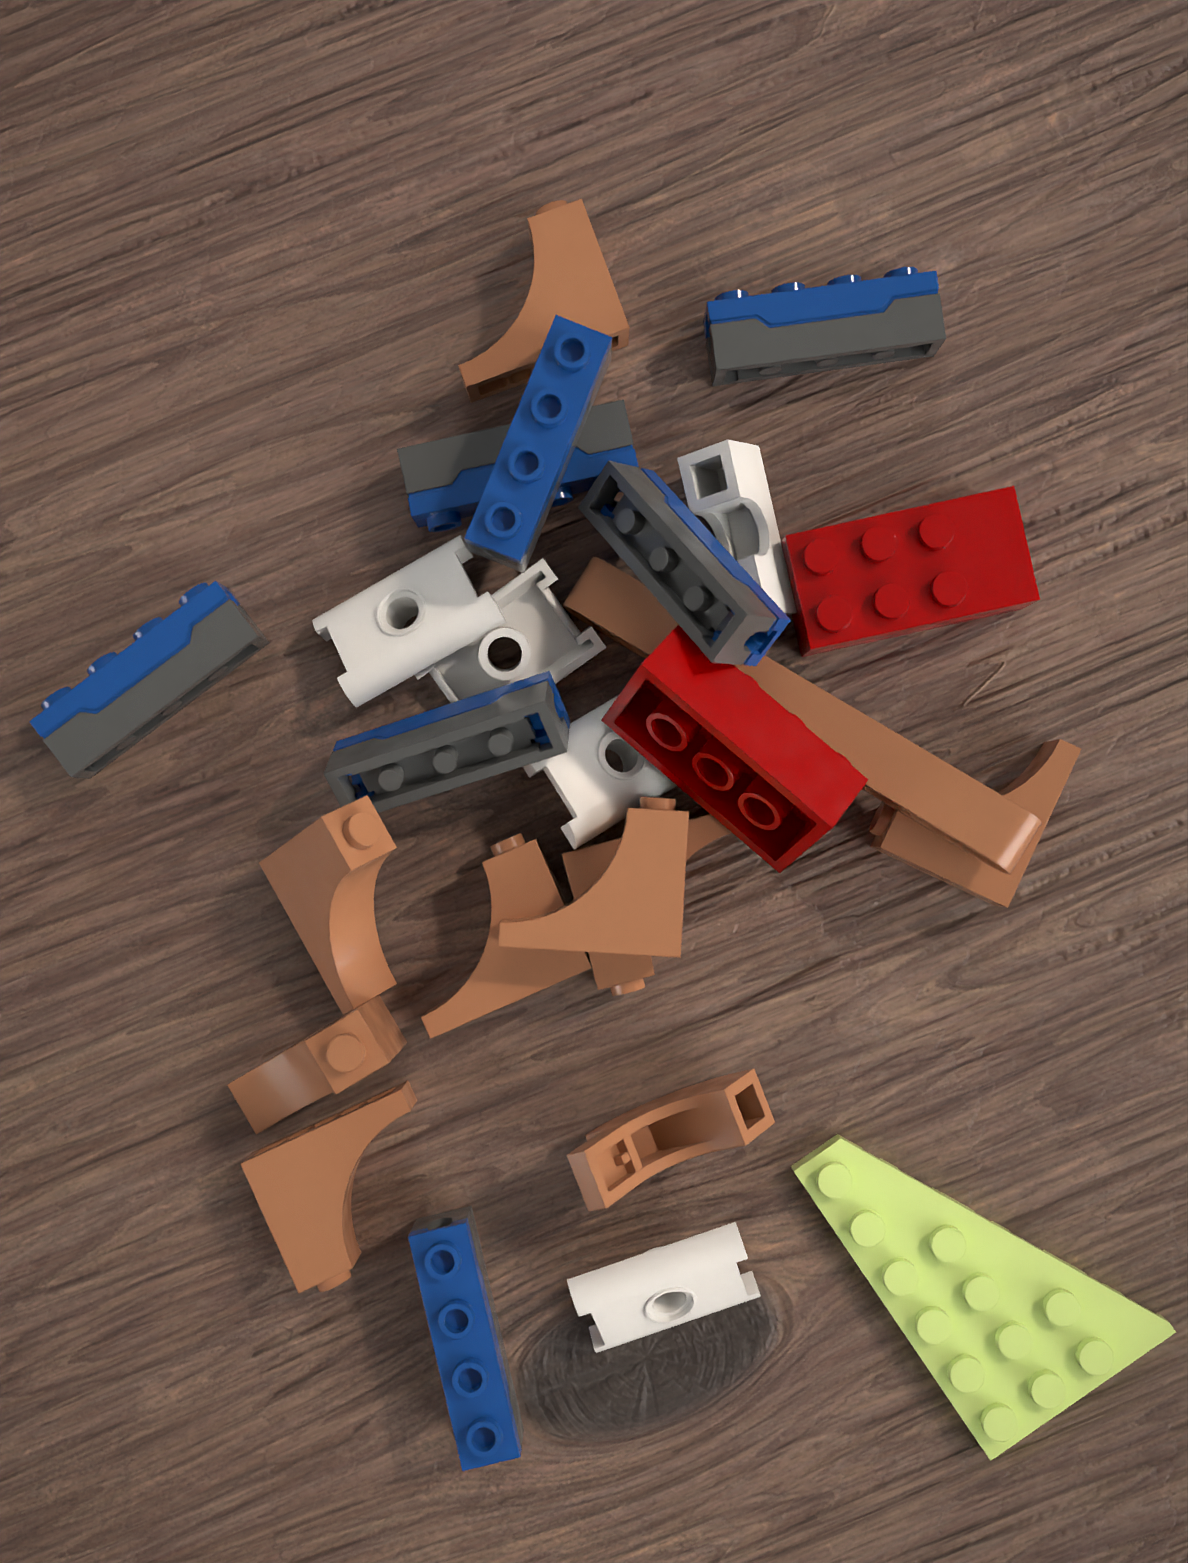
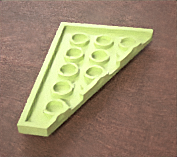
M838 1134L791 1166L990 1461L1176 1333L1172 1325L1160 1314L1139 1305L1110 1286L1089 1277L1085 1272L1023 1240L1008 1229L982 1217L969 1207L907 1175L894 1165L875 1157Z

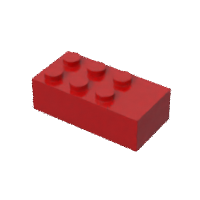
M1014 486L785 535L781 541L797 613L792 614L801 657L1013 612L1040 600Z
M679 624L639 666L601 719L602 722L779 873L834 827L869 780L854 768L844 755L833 750L806 727L798 716L790 713L765 692L751 676L743 673L734 664L712 663Z

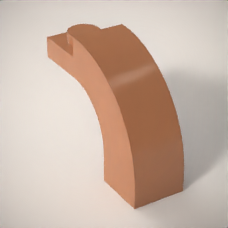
M753 1068L688 1086L621 1114L585 1135L587 1142L567 1154L588 1212L608 1208L646 1179L675 1164L707 1153L746 1146L771 1127L775 1120Z

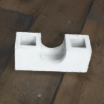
M727 439L678 457L689 510L694 515L702 516L710 524L716 539L787 616L797 613L759 446Z

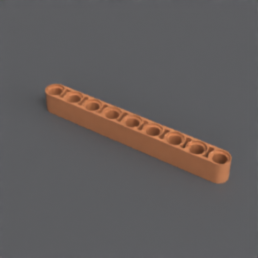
M592 557L562 605L569 613L582 622L592 626V628L644 659L678 625L675 619L642 582L597 557ZM764 655L757 666L735 665L743 673L751 676L765 692L786 710L798 716L806 727L833 750L844 755L854 768L869 779L862 790L987 865L1005 874H1011L1042 824L1035 815Z

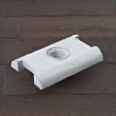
M462 535L455 537L312 620L315 631L326 642L330 639L333 640L347 670L346 673L337 677V680L356 708L506 623L497 602L489 592L478 597L462 563L473 558ZM417 616L412 625L403 629L405 623L410 618Z
M542 558L525 570V573H521L491 595L497 602L506 620L505 624L414 676L419 680L429 672L450 703L546 671H550L556 684L604 650L606 646L592 626H589L582 632L576 627L548 587L558 578ZM509 637L520 645L522 650L521 659L514 667L500 669L491 663L488 657V647L497 638Z
M618 696L570 723L567 753L523 766L529 778L544 770L574 819L560 828L574 850L625 819L627 808L640 809V797L658 798L677 786L601 721ZM606 749L612 750L620 756L623 762V772L615 771L608 765L605 758Z
M736 1222L666 1246L650 1249L643 1254L567 1279L578 1316L591 1313L596 1323L589 1327L596 1353L761 1297L753 1272L750 1271L740 1275L737 1262L746 1260L748 1257Z

